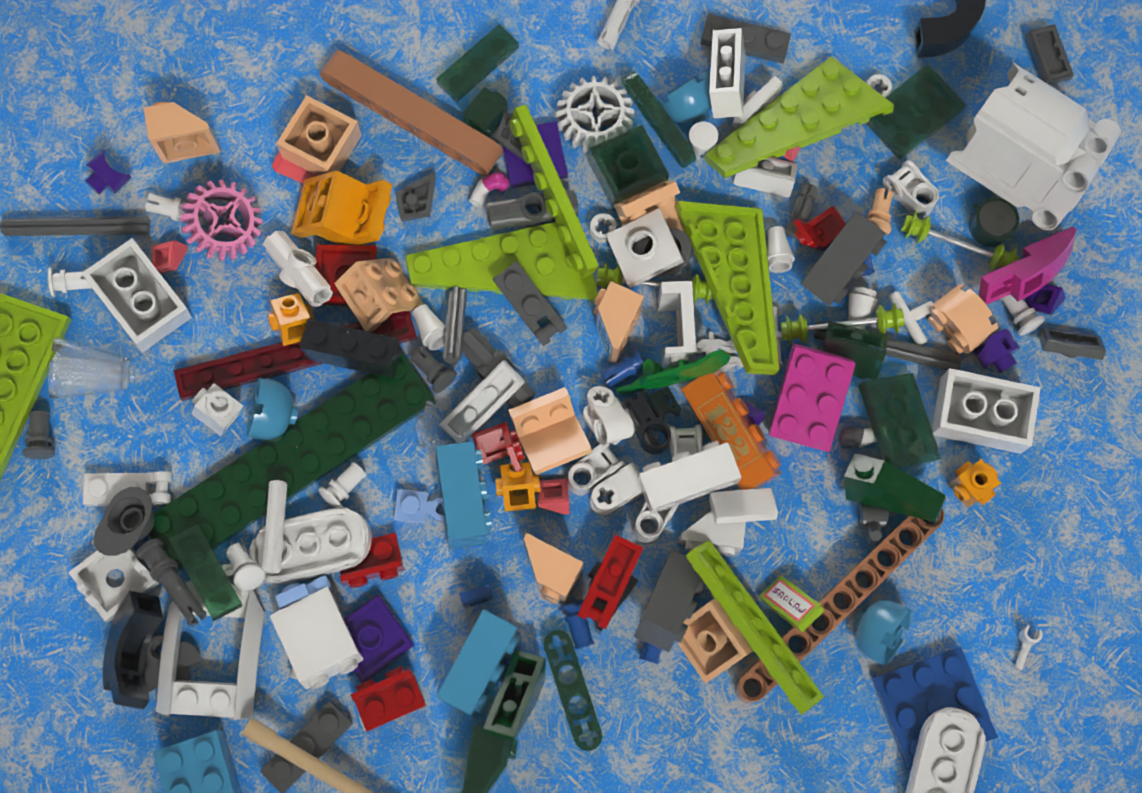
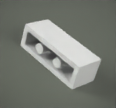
M742 28L714 30L712 35L709 89L713 118L743 116L745 48Z
M718 441L702 446V452L690 455L689 452H683L672 457L673 462L661 466L660 462H656L643 467V472L639 474L638 481L650 513L662 511L739 483L742 477L728 442L720 445Z

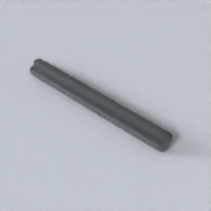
M147 216L4 218L1 220L0 230L4 236L148 234L151 223Z
M821 321L817 322V324H824V323H825V322H821ZM846 327L814 331V338L943 370H948L949 368L959 370L962 357L960 355Z

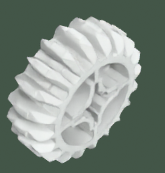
M593 75L591 82L587 83L582 77L579 83L580 86L571 83L569 86L570 92L564 91L562 93L563 100H559L557 103L559 111L556 112V120L559 121L558 130L564 132L563 138L565 141L573 139V148L581 144L583 145V152L586 153L589 147H592L597 155L600 147H604L609 152L611 150V143L619 147L621 145V138H628V129L633 128L634 122L632 118H634L635 111L631 108V98H626L627 91L625 89L618 90L617 81L608 85L606 76L602 79V82H596L597 79ZM590 99L585 105H578L580 102ZM601 99L609 102L610 104L603 103ZM593 106L596 107L597 124H595V117H593ZM616 122L611 128L600 132L603 126ZM578 125L586 126L590 131L584 130Z

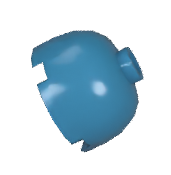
M707 70L701 73L703 79L700 80L696 75L669 92L670 94L666 96L668 98L667 101L663 97L657 100L662 111L669 119L676 123L684 124L693 121L696 124L710 117L707 112L712 108L709 94L710 74Z
M259 378L252 398L253 406L252 411L249 412L246 435L253 439L271 440L285 433L289 424H295L298 407L293 406V396L289 389L281 382L268 378Z
M881 600L873 603L867 611L861 609L854 620V626L858 627L856 641L862 653L883 666L884 664L887 665L904 641L901 639L904 629L909 630L913 611L890 600Z

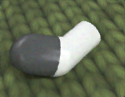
M881 424L867 429L846 427L841 431L839 442L846 448L852 446L864 447L885 438L886 430Z

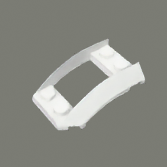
M188 581L186 586L203 610L206 611V616L245 618L237 683L176 680L184 616L175 602L172 601L168 609L162 643L156 712L166 716L181 714L234 718V720L254 717V697L265 612L254 590L241 591L234 584Z

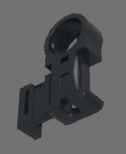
M669 387L649 395L648 400H646L648 393L642 391L637 393L635 399L631 397L624 399L622 404L624 410L628 408L638 426L636 427L635 434L641 448L649 454H661L669 446L671 431L663 421L664 415L672 412L675 417L680 416L681 408ZM653 429L659 430L665 435L666 442L659 445L652 432ZM645 433L647 434V437H648V439H649V441H650L651 444H649V443L645 440V437H644V436H645Z

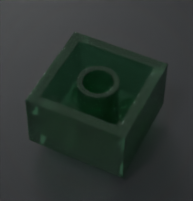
M643 124L589 148L588 162L614 211H616L614 204L662 183L669 178V173Z

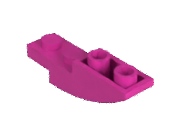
M1072 226L1024 247L1021 260H1016L1003 268L991 271L981 277L978 296L986 305L1008 295H1011L1018 302L1043 288L1067 263L1073 250L1077 229Z

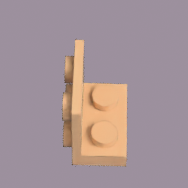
M666 180L614 204L622 226L660 208L669 228H677L685 232L675 209L677 201L674 195L680 193L675 181Z
M393 258L355 262L334 283L365 332L374 331L392 313L414 310L418 306L423 305L417 290L409 283L403 274L402 267Z
M565 387L508 410L534 474L538 475L592 452L591 446L575 416L570 396Z

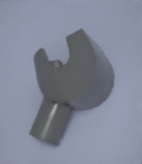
M858 503V513L860 514V522L858 524L860 528L869 532V537L872 541H879L882 538L881 530L888 522L889 510Z

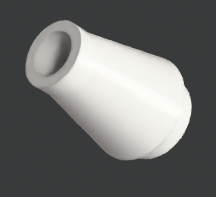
M779 226L772 227L767 230L766 248L769 271L774 273L786 272L792 268L795 258L785 235V229Z
M853 287L852 293L848 295V321L870 318L878 302L876 291L863 287ZM866 325L850 326L847 328L864 332Z
M428 305L418 306L413 310L412 315L415 318L423 345L428 346L430 350L442 348L445 341L446 326L430 310Z

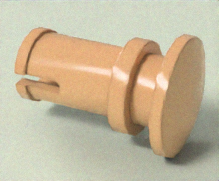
M879 188L875 190L872 210L868 212L867 219L888 235L892 230L889 211L894 194L891 190H888L887 196L884 197L886 189Z

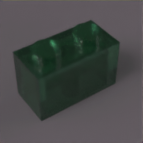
M828 321L819 350L853 359L856 363L853 371L854 376L860 379L877 381L887 352L888 335Z

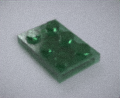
M927 64L885 97L894 104L892 113L887 115L880 113L870 117L869 122H866V124L901 161L960 114L967 105Z
M913 373L867 380L858 385L882 460L898 469L932 463L941 459Z

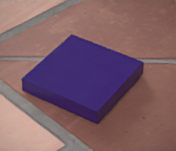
M557 121L537 124L536 127L560 180L568 178ZM502 146L511 189L534 185V171L531 164L528 165Z
M379 594L344 618L355 645L364 659L353 670L362 683L368 681L415 646Z

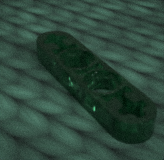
M632 71L621 78L622 85L627 94L679 166L684 169L694 163L697 159L693 149L638 73Z
M553 630L545 637L544 651L573 740L579 749L592 751L600 745L602 731L572 640L566 632ZM558 636L559 640L567 642V645L563 646L564 656L566 657L571 654L573 660L562 661L554 666L552 660H558L559 657L555 649L550 650L549 645L553 643V637ZM564 666H571L577 672V678L571 684L562 683L558 677L560 669ZM579 696L585 699L587 708L583 714L575 715L570 712L568 703L571 698ZM591 715L593 722L586 723L590 732L595 731L597 737L593 738V745L588 746L585 741H579L578 736L583 734L581 724L575 728L573 720H582Z

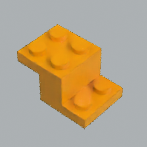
M337 170L305 179L291 235L300 239L318 235L338 245H360L378 241L384 231V219L386 210L391 202L390 193L393 184L385 180L364 184Z

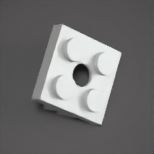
M133 547L117 556H106L97 550L68 572L76 582L78 591L86 597V602L95 608L107 623L115 618L129 590L146 594L159 584V582L151 578L149 568L143 561L138 559L137 552ZM119 569L124 573V582L119 587H110L106 580L107 575L110 571Z

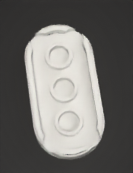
M344 507L285 519L280 573L265 572L264 579L274 584H287L354 568L364 560L370 550L372 535L367 521L357 512ZM266 525L259 531L256 539H253L249 549L250 559L254 560L262 568Z
M949 707L940 709L927 718L920 731L906 793H974L985 750L986 738L983 729L973 715L962 709Z

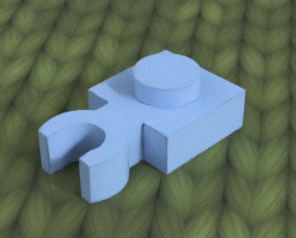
M398 489L394 521L425 524L426 515H430L436 521L444 522V515H439L436 512L437 507L443 503V497L436 498L431 502L428 501V492Z
M325 575L307 585L305 583L301 585L299 583L288 585L275 598L279 608L283 609L327 586L331 592L334 590L330 580Z

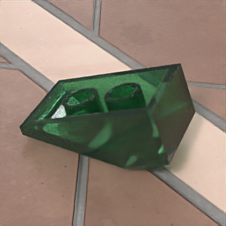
M473 726L462 793H490L509 766V760H516L519 740L512 741L483 732V727Z

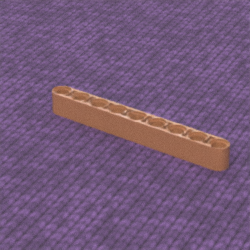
M943 508L937 522H933L931 525L926 524L922 519L907 516L818 602L824 609V612L820 615L825 621L823 631H817L810 625L802 633L793 626L781 637L788 648L790 637L795 636L801 639L803 642L801 653H795L791 650L799 663L943 523L945 517ZM900 531L910 534L912 538L910 546L904 545L900 541ZM879 552L888 554L890 557L889 567L882 566L878 562L877 555ZM857 573H863L867 576L869 580L867 588L857 585L855 580ZM835 594H841L846 598L847 607L844 610L838 609L834 605L833 597ZM759 659L738 679L735 684V693L742 702L754 703L764 698L778 683L771 677L766 666ZM748 679L755 681L758 685L759 690L755 697H749L743 691V684Z

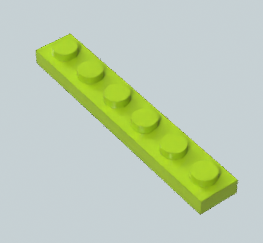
M527 105L516 107L510 120L511 131L515 137L520 139L523 146L521 149L523 158L533 168L535 185L538 190L543 191L546 197V209L551 217H555L559 226L557 228L559 238L563 244H567L571 253L569 258L573 269L579 271L582 279L591 276L599 264Z
M708 540L686 554L685 556L691 563L694 571L705 582L712 596L721 604L729 615L731 622L737 626L749 643L750 648L761 659L771 677L777 681L787 695L789 702L795 706L800 715L821 701L824 695L711 541Z

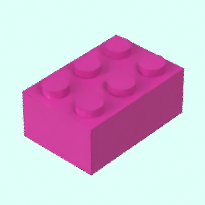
M793 343L768 428L769 436L830 452L856 365L853 359Z

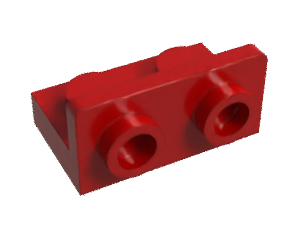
M391 533L372 538L367 556L354 568L341 571L339 576L340 582L343 585L349 584L350 588H358L367 585L368 579L380 577V580L384 581L398 577V572L405 570L397 534Z
M402 666L385 674L387 679L375 684L372 679L356 686L357 692L350 696L356 704L366 732L427 706L411 669L404 671Z

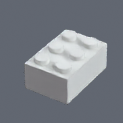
M133 238L81 273L142 353L192 318L186 306Z
M949 368L940 377L931 435L1021 454L1032 447L1041 387Z

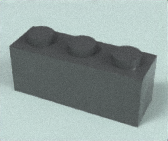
M856 211L800 284L828 306L832 305L834 301L839 304L849 292L846 285L852 278L858 280L868 268V265L864 263L871 253L877 256L886 245L887 241L883 238L887 233Z
M671 549L634 637L667 652H670L675 641L682 642L688 625L684 624L683 621L685 618L691 619L698 603L692 600L694 594L700 596L705 582L694 571L685 555Z

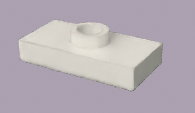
M774 76L760 91H752L744 100L743 116L734 117L732 126L737 130L778 98L782 88V81Z

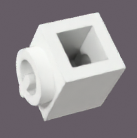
M215 383L208 391L202 388L192 400V403L195 404L192 415L219 436L225 433L243 409L241 403Z

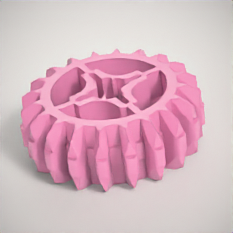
M219 180L217 188L212 181L206 183V189L198 185L195 188L196 194L189 193L186 197L189 203H183L181 207L186 213L180 216V221L187 223L181 231L184 234H192L187 239V243L192 244L196 241L199 245L195 251L200 253L203 248L207 249L206 257L209 259L212 258L215 252H217L219 261L225 259L226 252L231 260L237 257V251L245 255L248 252L247 246L253 247L256 244L253 237L261 235V231L256 227L261 226L263 220L254 217L261 212V208L251 207L256 201L255 197L246 199L244 197L247 193L246 188L237 192L235 190L237 187L236 182H232L229 188H226L224 180ZM212 199H222L228 201L229 203L226 206L222 207L217 206L214 203L209 204L206 201ZM236 208L242 214L244 230L240 227L241 224L234 216ZM198 211L203 213L202 217L209 224L206 233L199 224ZM226 211H229L224 224L219 225L215 230L214 227L218 223L217 220L220 215L223 216ZM218 234H225L230 238L233 236L237 240L221 242L213 238Z

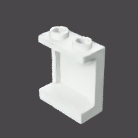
M692 281L661 282L657 298L658 312L676 311L678 347H665L661 360L663 369L672 365L679 366L680 359L686 362L693 361L697 351Z
M328 586L270 615L297 679L305 689L320 688L329 682L328 678L338 673L347 674L358 667V663L364 660L338 608V602Z

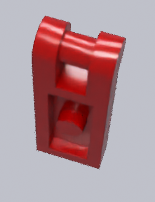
M616 534L614 535L578 612V617L584 620L588 617L598 622L597 626L605 630L607 629L644 547ZM596 597L607 602L604 611L593 606Z

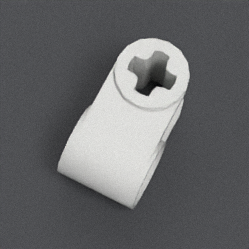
M906 160L902 163L901 169L893 175H887L883 178L886 190L893 192V197L904 206L910 215L913 216L915 211H917L918 218H925L930 215L938 201L939 193L936 187L928 181L913 162ZM917 197L926 199L929 204L920 203Z
M602 386L591 388L587 395L588 406L584 408L582 417L595 434L597 441L601 445H607L632 437L634 433L632 419L622 408L613 392Z
M700 424L695 425L694 428L676 429L675 426H669L671 431L669 447L672 457L683 452H689L690 455L702 452V430Z
M599 444L591 453L587 454L570 468L567 484L573 494L578 496L588 494L598 484L626 466L623 461L619 462L609 449L610 444ZM577 473H584L588 476L590 482L586 485H578L574 481L573 476Z
M634 463L621 468L593 489L590 497V507L596 514H611L626 503L628 504L643 495L638 481L640 472ZM600 493L604 497L608 495L611 497L608 503L609 505H607L605 501L601 503L598 502Z
M645 500L633 528L636 539L645 544L655 542L668 520L672 518L678 505L651 514ZM641 522H653L656 526V532L652 534L645 533L640 527Z

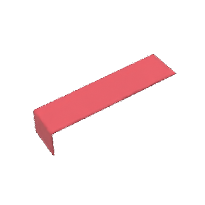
M280 152L272 164L275 172L300 183H304L305 179L317 176L282 158Z

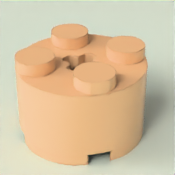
M958 284L929 308L931 316L927 319L930 326L937 333L940 331L944 332L949 338L947 341L949 348L957 355H960L962 352L970 353L998 331L997 322L992 325L988 319L993 315L988 306L971 289L964 292L962 290L963 284Z

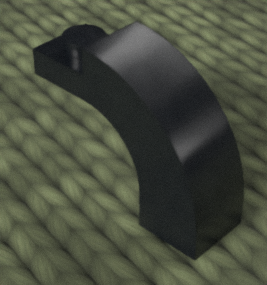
M956 0V11L952 14L939 18H920L914 31L917 58L944 55L961 46L972 34L980 20L986 0Z
M129 590L112 623L104 653L102 677L103 689L112 692L114 704L145 709L150 701L144 671L145 658L149 643L164 619L160 600L157 596Z

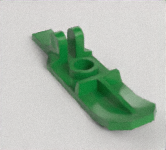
M717 350L701 359L689 362L680 359L679 366H667L663 368V371L659 363L646 359L643 362L644 375L632 384L616 388V393L626 396L646 389L663 388L708 375L728 364L731 357L726 351Z

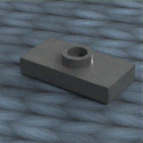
M1056 25L1028 31L1025 36L1041 80L1048 85L1071 80L1074 74Z
M1041 327L1038 335L1043 351L1061 353L1069 358L1080 356L1103 360L1106 353L1102 339L1098 335Z

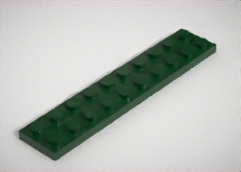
M401 353L394 379L368 373L296 420L295 424L288 425L285 433L278 438L265 440L154 513V527L149 535L152 539L159 538L164 544L163 550L169 558L175 559L178 565L177 573H179L267 515L270 481H285L287 484V502L436 402L406 357Z

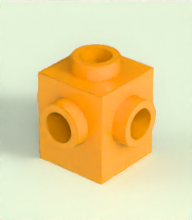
M300 293L270 300L272 313L267 314L272 332H278L283 346L302 341L308 319L314 320L310 304H304Z
M982 459L973 465L968 460L954 471L958 477L948 483L955 496L967 508L976 502L984 505L997 495L993 489L1001 484L994 467L989 463H985Z
M520 462L522 471L517 473L512 463L500 465L501 478H495L497 497L503 496L505 512L536 509L534 493L540 492L539 474H532V467L529 462Z

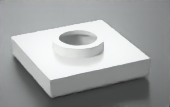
M660 208L606 234L629 288L684 262ZM647 236L652 238L653 246L647 254L638 255L633 252L634 242L637 243L641 239L647 238Z

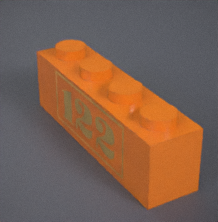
M717 370L714 373L698 377L681 388L712 442L718 441L720 445L728 442L742 477L739 483H737L740 489H758L781 475L782 473L778 468L781 466L778 457L772 450H767L763 443L765 439L763 432L757 424L752 425L746 415L749 413L746 404L741 398H736L731 390L733 383L724 371L720 372V370Z

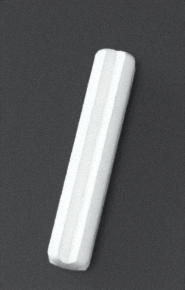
M281 480L269 482L262 568L266 573H280L287 493V484Z

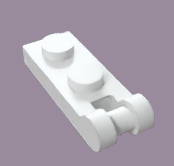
M172 473L84 474L82 504L85 506H108L113 497L121 490L128 487H139L149 493V484H156L155 493L149 494L152 505H167L171 502V494H168V484L172 483Z

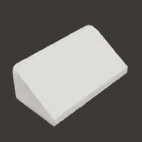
M769 157L759 161L758 166L735 174L734 184L783 197H790L795 183L798 164Z

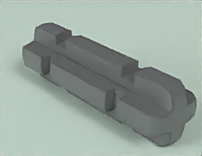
M804 183L799 191L801 196L797 197L789 217L791 221L787 222L785 228L786 236L798 239L794 233L797 227L793 222L798 218L807 222L813 206L811 202L815 200L818 193L815 185Z

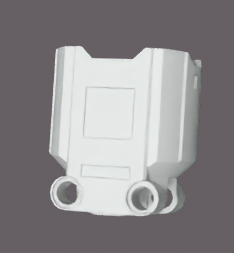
M1013 63L1007 73L1010 81L1009 86L994 89L974 118V123L965 134L967 140L966 148L964 151L951 152L946 162L1015 207L1026 206L1032 210L1034 224L1040 229L1049 231L1055 229L1082 198L1099 168L1119 139L1121 129L1115 121L1110 119H1102L1097 123L1089 119L1086 108Z

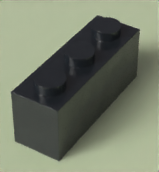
M308 319L300 344V349L307 360L393 379L395 378L402 353L397 338Z

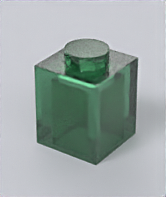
M484 87L463 112L464 123L490 138L498 129L504 112L508 113L507 100L499 92H491Z

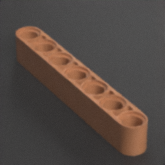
M341 50L334 52L320 72L321 78L335 89L480 175L487 176L503 153L502 147L494 140Z

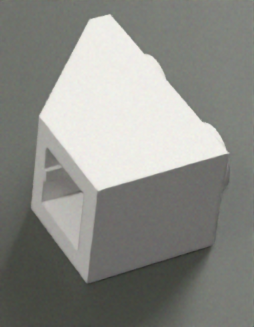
M711 510L680 535L678 544L685 545V550L691 551L710 540L720 555L734 556L735 552H740L743 549L746 522L715 524Z

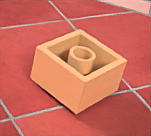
M306 95L276 145L282 158L319 176L336 170L340 172L362 134L358 121Z

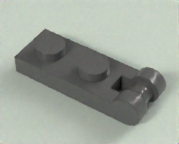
M517 261L492 279L543 347L550 342L549 338L557 332L561 334L567 329L564 322L555 313ZM546 315L550 323L541 329L537 321Z

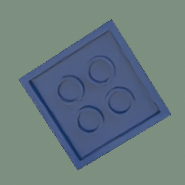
M961 646L871 678L907 770L912 768L920 731L924 722L931 714L940 709L949 707L959 708L973 715L984 731L986 742L998 737Z

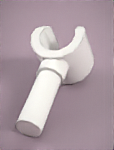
M1030 625L1022 629L1018 636L1022 645L1014 668L1021 671L1031 646L1039 642L1043 636L1042 630H1038L1034 635V639L1029 638L1027 631Z

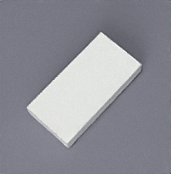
M771 488L710 493L709 501L715 524L777 519L778 510Z

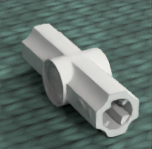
M275 231L272 235L267 236L263 245L266 248V252L281 269L280 279L288 286L297 288L312 307H320L323 303L329 301L333 292L330 289L331 286L314 267L316 264L315 257L311 253L299 249L284 231Z

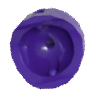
M102 149L86 164L87 169L92 174L84 181L98 195L106 188L116 194L131 179L130 174L119 173L112 169L106 162L105 150Z
M1003 329L988 337L985 344L974 349V353L984 369L994 365L999 374L1017 365L1012 354L1018 351L1020 347L1010 331Z

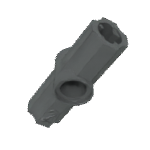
M574 190L566 191L576 216H578L577 196ZM537 192L527 193L522 198L486 204L487 218L491 230L520 225L534 227L538 226L541 222L555 220V217H551L546 209L545 195ZM529 205L535 206L539 209V213L531 214L526 211L525 207Z
M476 328L468 330L463 335L462 354L476 368L475 371L482 381L503 360L516 370L506 355L500 350L496 351ZM525 382L506 402L511 408L531 401L535 396V392Z

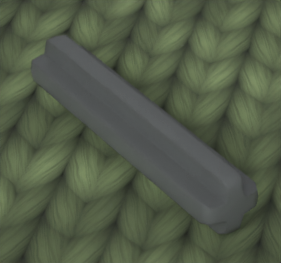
M459 286L453 287V290L449 292L443 360L452 365H456L461 360L467 291L459 288Z

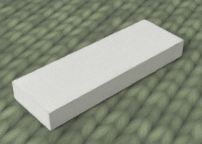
M503 360L439 425L457 443L466 442L526 381Z

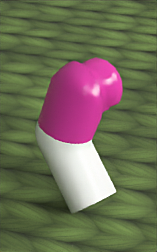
M494 172L481 178L469 202L481 208L490 191L497 189V191L502 192L509 187V179L504 177V173Z

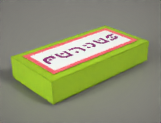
M781 575L759 595L762 603L802 633L824 612L821 604Z

